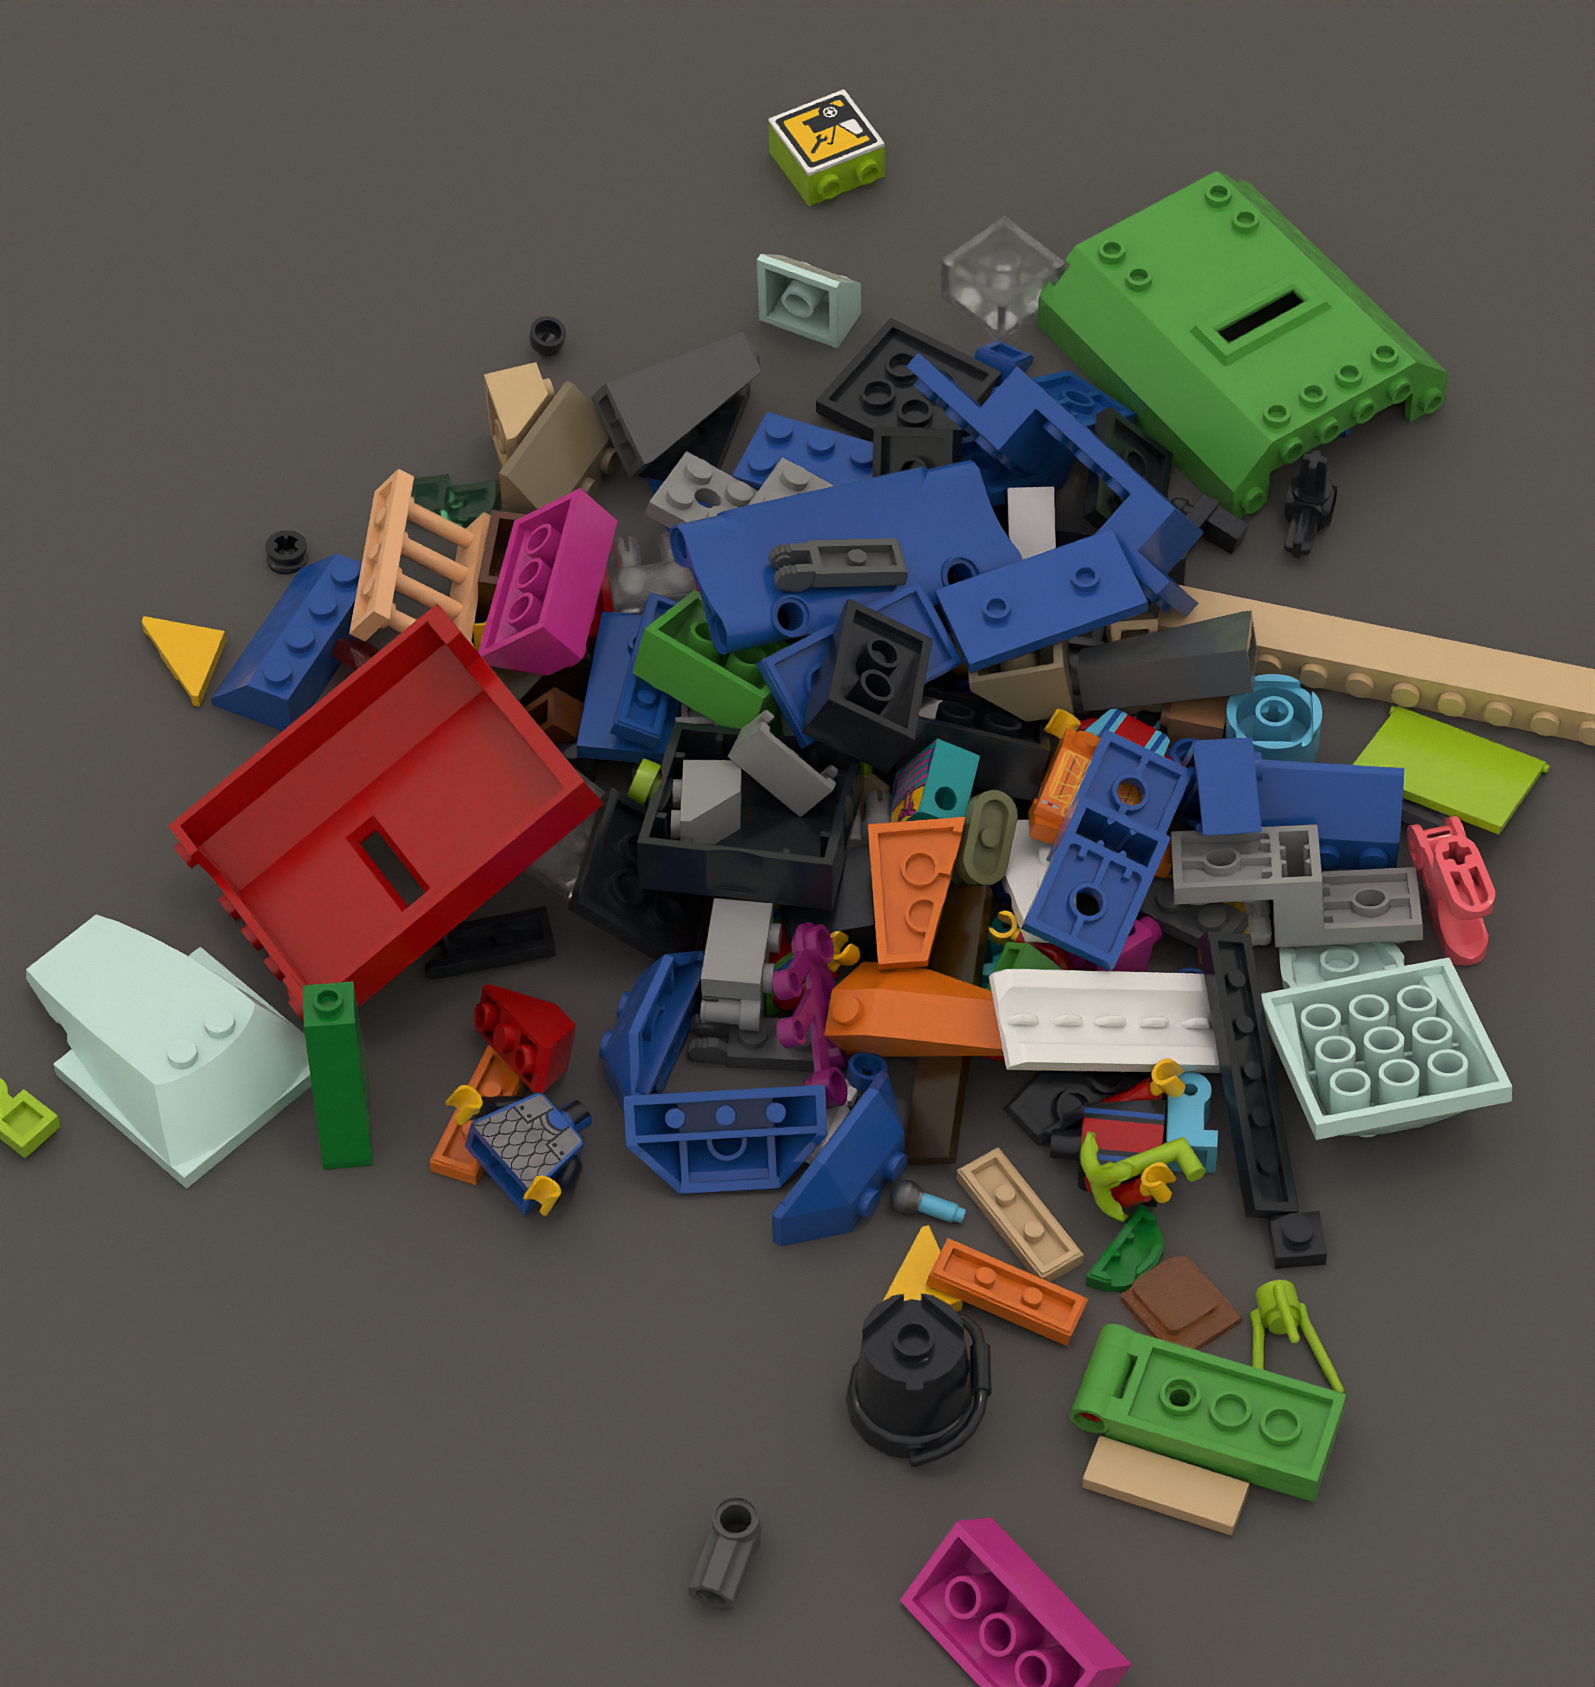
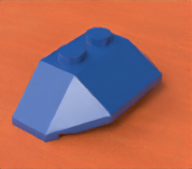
M703 950L663 955L638 976L631 993L625 991L620 999L617 1010V1024L613 1031L607 1030L600 1044L599 1058L604 1059L606 1081L623 1113V1096L662 1094L691 1031L692 1018L695 1014H699L701 1009V1002L703 1000L701 974L705 951Z
M882 1071L878 1072L872 1080L873 1082L783 1202L772 1213L773 1242L780 1246L852 1232L862 1217L868 1219L874 1213L881 1198V1191L889 1180L896 1182L902 1175L908 1156L904 1154V1129L888 1074Z
M825 1085L623 1096L626 1147L679 1194L780 1188L828 1135Z

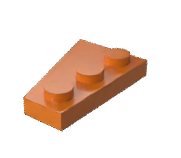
M966 817L868 824L879 970L928 967L965 829Z

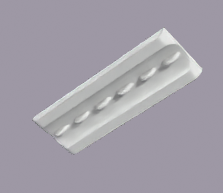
M1005 969L992 973L989 976L1007 1070L1152 1072L1154 1066L1159 1061L1170 1058L1183 1068V1073H1221L1204 974Z

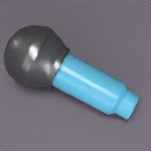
M902 1180L896 1183L890 1191L891 1206L900 1214H917V1212L950 1223L955 1221L962 1224L966 1209L959 1207L957 1203L924 1193L925 1190L921 1189L912 1180Z

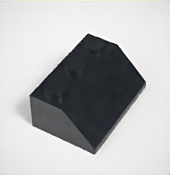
M925 684L915 740L896 762V769L900 770L932 742L940 739L980 756L972 791L977 788L987 791L998 790L1006 793L1013 802H1020L1023 799L1033 801L1034 798H1037L1050 753V733L1043 731L1049 721L1035 720L1026 722L983 697Z

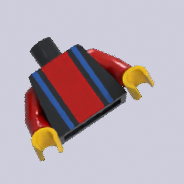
M1163 1059L1154 1066L1152 1078H1148L1132 1088L1100 1102L1087 1104L1084 1109L1082 1131L1052 1129L1050 1158L1079 1161L1078 1187L1093 1195L1080 1161L1081 1145L1087 1132L1096 1133L1095 1141L1099 1150L1097 1158L1100 1165L1108 1162L1115 1163L1162 1145L1166 1100L1161 1099L1164 1092L1173 1098L1179 1097L1184 1093L1185 1083L1177 1077L1183 1073V1068L1173 1059ZM1153 1163L1144 1170L1143 1174L1125 1180L1119 1186L1110 1189L1111 1195L1115 1201L1120 1203L1122 1209L1138 1204L1157 1207V1202L1166 1203L1171 1198L1172 1192L1166 1186V1183H1174L1176 1176L1165 1163Z

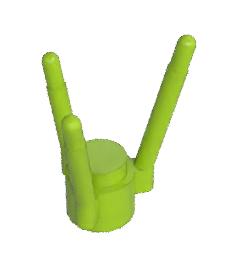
M1274 1280L1259 1287L1255 1293L1258 1308L1250 1312L1253 1326L1252 1367L1262 1370L1264 1368L1265 1328L1268 1327L1269 1331L1274 1334L1288 1333L1289 1340L1296 1344L1300 1340L1297 1331L1299 1325L1333 1391L1343 1393L1344 1388L1309 1320L1306 1305L1299 1303L1294 1284L1287 1280Z

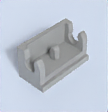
M765 710L741 729L728 757L794 813L802 817L833 791L836 782L832 779L837 776L838 769L830 765L820 774L814 770L798 754L769 732L770 727L767 724L774 718V715Z

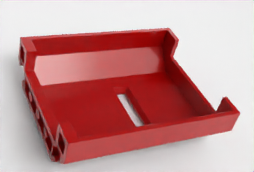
M436 604L168 826L180 841L174 846L178 855L191 869L199 864L214 879L224 893L218 898L220 904L235 921L241 917L245 921L246 925L240 929L243 935L258 952L263 948L266 949L269 955L263 960L274 976L281 983L284 982L289 988L286 991L291 998L288 1003L304 1022L303 985L353 981L357 1006L360 1007L599 809L603 803L442 608ZM377 831L425 892L410 906L405 903L361 846L363 842Z

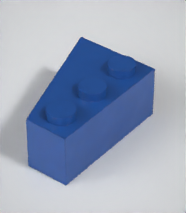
M1252 737L1194 741L1181 764L1193 770V773L1178 805L1179 822L1187 827H1193L1196 832L1201 831L1203 836L1262 832L1257 781H1262L1263 760L1261 752H1254Z

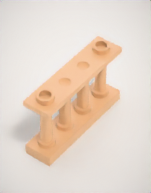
M398 469L374 492L349 634L366 641L379 628L384 629L388 626L402 633L413 624L416 619L396 610V605L392 603L395 590L429 608L438 604L475 648L474 643L471 641L478 603V578L491 515L483 512L465 529L414 503V497L411 496L414 476ZM409 520L458 545L455 561L409 539L408 533L405 531L406 521ZM400 555L452 580L450 596L448 597L402 574V568L399 567Z

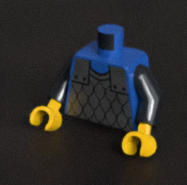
M460 1085L445 1101L447 1106L452 1105L460 1110L455 1116V1120L459 1125H464L469 1120H473L470 1125L465 1148L524 1216L531 1212L539 1203L542 1204L539 1212L543 1216H547L553 1206L567 1202L573 1197L583 1170L580 1157L584 1148V1141L578 1133L592 1124L589 1111L580 1101L574 1100L558 1111L548 1098L541 1093H535L526 1098L521 1095L488 1097L480 1096L474 1088L468 1085Z

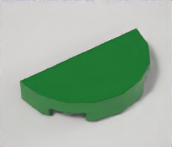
M1139 1205L1086 1275V1286L1103 1292H1125L1142 1286L1156 1274L1163 1259V1235L1158 1227V1220L1155 1215L1143 1205Z

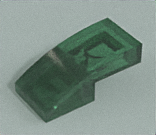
M449 474L414 478L411 496L414 497V503L463 528H467L483 512L491 515L492 510L500 511L501 491L497 480L454 485Z

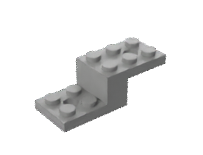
M686 451L649 501L644 514L671 529L673 525L717 516V513L828 488L834 485L782 457L758 491ZM697 501H704L710 504L712 507L706 508L700 505Z
M1317 824L1261 827L1262 832L1209 836L1201 835V831L1171 832L1175 905L1191 904L1199 906L1217 902L1239 901L1242 903H1253L1258 900H1272L1275 947L1304 948L1311 945L1332 944L1351 946L1357 943H1403L1406 941L1423 940V922L1416 867L1322 872Z

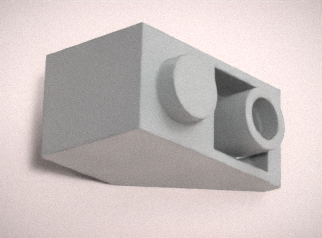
M683 760L682 779H673V808H681V810H671V839L685 841V838L689 837L693 838V843L714 845L741 828L742 768L732 760Z

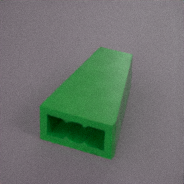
M354 982L303 985L304 1033L323 1170L373 1166L370 1079Z

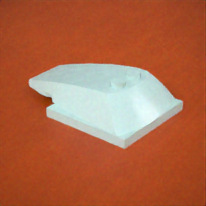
M96 914L26 969L27 981L49 1015L56 1023L62 1025L67 1033V1043L71 1047L69 1052L53 1064L56 1076L186 1189L312 1086L305 1034L201 947L187 956L147 934Z
M1390 942L1357 943L1351 946L1332 944L1311 945L1304 948L1279 947L1280 970L1284 989L1261 994L1266 1026L1316 1140L1339 1135L1373 1137L1379 1134L1419 1128L1466 1110L1512 1101L1513 1086L1449 957L1405 966V956L1394 943Z

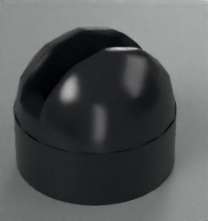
M540 317L531 326L529 334L531 347L542 356H552L562 348L566 330L558 319ZM551 333L555 336L550 342H545Z

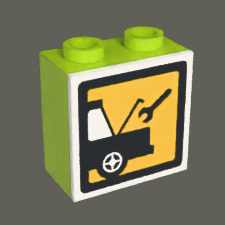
M844 89L768 119L769 153L808 206L832 199L837 195L885 177V143Z

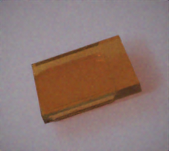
M1186 1254L1167 1259L1137 1278L1133 1283V1287L1120 1294L1122 1303L1152 1337L1194 1350H1200L1242 1322V1316Z

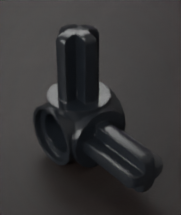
M1313 449L1312 453L1303 454L1301 457L1300 474L1295 478L1292 477L1287 492L1284 517L1287 518L1290 526L1284 543V549L1292 553V557L1300 559L1302 555L1310 554L1316 531H1320L1324 526H1330L1336 504L1338 487L1332 485L1327 477L1328 458L1322 456V451L1318 449Z

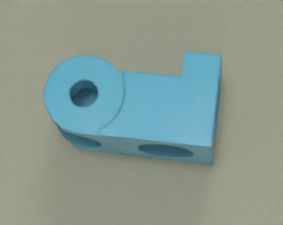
M1184 1072L1177 1076L1185 1083L1184 1093L1175 1098L1168 1096L1166 1143L1184 1136L1205 1168V1173H1215L1218 1131L1204 1130V1125L1208 1122L1210 1116L1211 1084L1206 1077L1199 1073ZM1176 1161L1166 1164L1171 1171L1183 1172Z

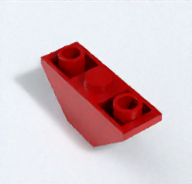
M492 984L482 986L480 1003L476 1004L473 1014L475 1030L534 1093H543L568 1070L576 1024L555 1003Z

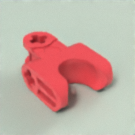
M1457 816L1448 817L1445 819L1444 826L1423 830L1419 824L1408 826L1407 846L1413 866L1416 867L1417 876H1420L1428 895V917L1444 957H1449L1452 964L1461 966L1480 962L1486 956L1489 938L1483 917L1493 912L1496 891L1477 846L1466 838L1464 827Z

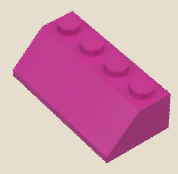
M581 488L514 521L478 651L489 666L549 676L563 668L576 665L585 655L587 649L586 642L591 623L596 614L595 607L600 588L604 583V572L609 553L613 548V537L618 520Z
M991 1517L957 1521L899 1600L980 1687H1116L1132 1666L1122 1653Z

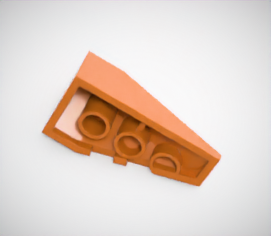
M862 962L832 989L824 1036L851 1057L859 1052L873 1053L881 1057L1004 1056L992 991L924 967L879 970L878 962Z

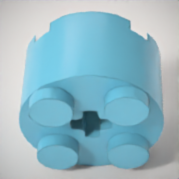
M1281 674L1255 676L1253 693L1230 695L1224 739L1252 737L1254 752H1261L1262 760L1315 763L1319 750L1322 722L1320 700L1313 691L1311 695L1301 688V682L1293 677Z

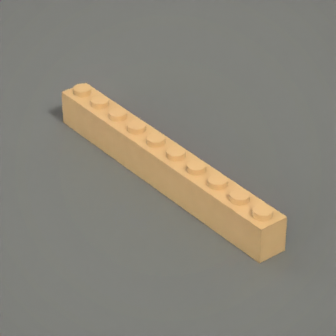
M1182 585L1179 586L1199 604L1187 617L1175 608H1172L1168 614L1160 608L1157 617L1158 631L1252 610L1258 647L1256 675L1258 676L1264 674L1287 675L1299 680L1302 685L1310 688L1332 690L1358 698H1370L1395 703L1402 707L1443 713L1450 717H1463L1487 722L1494 726H1506L1535 732L1542 736H1555L1595 746V669Z

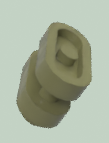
M989 790L969 799L965 815L966 825L949 887L985 884L989 886L999 882L1006 874L1017 824V808L1013 800L1006 793L998 790Z

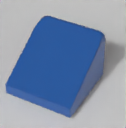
M996 340L978 348L974 359L1001 371L1003 383L1016 367L1025 373L1033 363L1034 357L1007 343Z

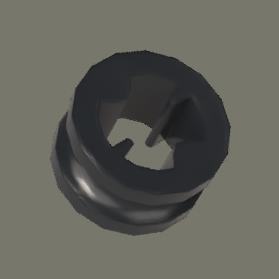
M284 530L276 532L268 538L265 547L268 567L278 574L289 575L298 572L306 565L308 558L306 552L307 543L300 533ZM285 549L284 555L279 554V551ZM289 549L295 550L294 553L288 555Z

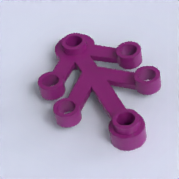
M807 922L797 927L796 935L792 938L791 947L794 958L789 968L776 971L772 976L774 992L781 1001L799 997L802 993L801 983L804 978H806L807 988L793 1016L778 1020L777 1036L781 1045L786 1049L804 1045L806 1042V1032L810 1026L814 1073L812 1077L806 1079L805 1086L825 1085L826 1109L843 1106L847 1101V1085L839 1068L847 1067L851 1056L847 1055L829 1039L827 1041V1037L824 1036L832 989L837 985L827 963L833 960L834 946L831 935L824 925H814L811 922Z

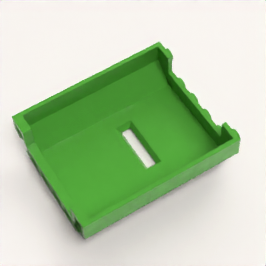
M1220 171L1207 175L1077 244L1065 259L1070 264L1068 269L1056 285L1048 282L1038 296V326L1104 393L1137 413L1133 423L1173 453L1172 462L1203 494L1205 493L1209 497L1220 501V507L1238 518L1247 513H1255L1268 502L1270 472L1286 463L1291 464L1297 461L1304 453L1322 443L1331 442L1340 433L1352 426L1367 422L1377 412L1392 404L1401 403L1406 399L1404 418L1410 423L1424 414L1435 412L1445 403L1448 372L1249 182L1241 179L1239 182L1232 180L1227 174ZM1292 292L1303 301V303L1229 343L1219 334L1222 330Z

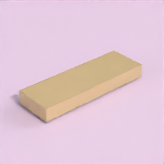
M999 1147L957 1170V1181L1030 1274L1052 1282L1083 1264L1084 1254Z
M1099 1436L1083 1477L1082 1488L1233 1536L1249 1493L1250 1483Z

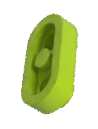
M644 758L636 772L627 796L648 808L650 799L654 796L661 783L662 776L660 773L662 765Z

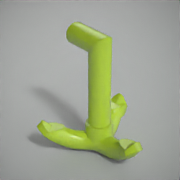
M1087 1132L1080 1150L1081 1166L1090 1183L1096 1204L1107 1216L1123 1223L1128 1215L1123 1213L1120 1203L1115 1201L1110 1189L1119 1186L1121 1182L1143 1174L1148 1166L1157 1162L1169 1164L1176 1161L1190 1182L1199 1180L1206 1172L1184 1136L1115 1163L1108 1162L1100 1165L1097 1158L1099 1150L1095 1141L1096 1133Z

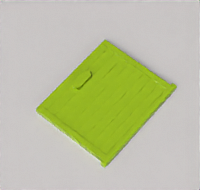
M1400 706L1391 707L1389 718L1353 764L1404 768L1403 798L1451 817L1457 816L1464 822L1498 835L1542 773L1547 774L1550 769V765L1546 764L1543 760Z

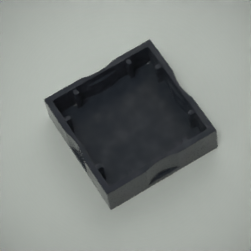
M675 722L662 761L661 783L654 796L650 799L637 841L638 888L832 910L864 789V763L819 741L801 749L795 736H775L819 774L830 765L836 767L838 772L837 776L832 779L836 782L833 791L802 817H799L742 769L741 828L714 845L693 843V838L686 837L685 841H680V839H671V810H681V808H673V779H682L683 760H731L728 755L741 729Z

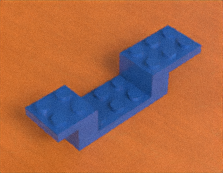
M920 353L906 366L919 378L913 385L933 403L935 402L941 407L953 422L964 431L966 430L975 438L976 443L1010 471L1018 465L1030 475L1058 442L1065 445L1074 453L1076 458L1093 473H1096L1106 482L1107 486L1124 500L1096 534L1110 529L1113 530L1145 597L1154 602L1167 614L1172 608H1175L1185 617L1199 604L1167 574L1204 532L1020 368L1016 367L981 406L949 376Z

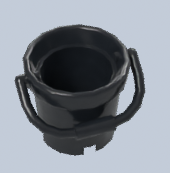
M921 1293V1300L911 1299L905 1301L904 1294L891 1296L876 1305L864 1321L860 1357L852 1368L846 1396L851 1424L867 1444L888 1456L909 1459V1464L912 1467H919L944 1458L960 1449L976 1432L985 1414L987 1397L992 1394L990 1345L985 1343L981 1327L971 1316L956 1312L950 1304L933 1295ZM964 1328L971 1335L972 1339L970 1360L967 1355Z

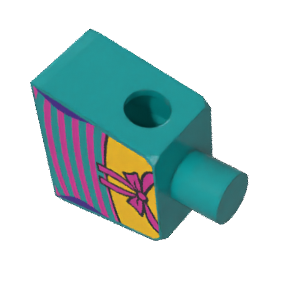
M936 739L895 773L890 822L965 817L980 756Z

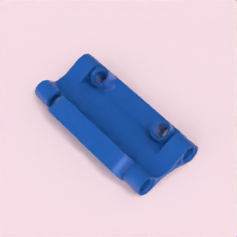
M972 460L930 469L924 466L719 512L717 516L673 525L670 530V546L673 556L679 566L687 567L693 573L701 594L713 645L722 655L813 634L838 621L843 606L848 599L867 606L906 586L813 588L811 585L802 592H782L775 585L774 575L776 574V569L772 568V565L770 566L768 553L778 544L806 543L807 540L897 538L908 571L906 585L919 579L932 605H938L935 590L950 585L947 578L949 569L955 573L957 582L1023 560L1020 552L1008 538L995 516L980 470ZM779 608H782L789 617L787 630L778 622L777 613Z

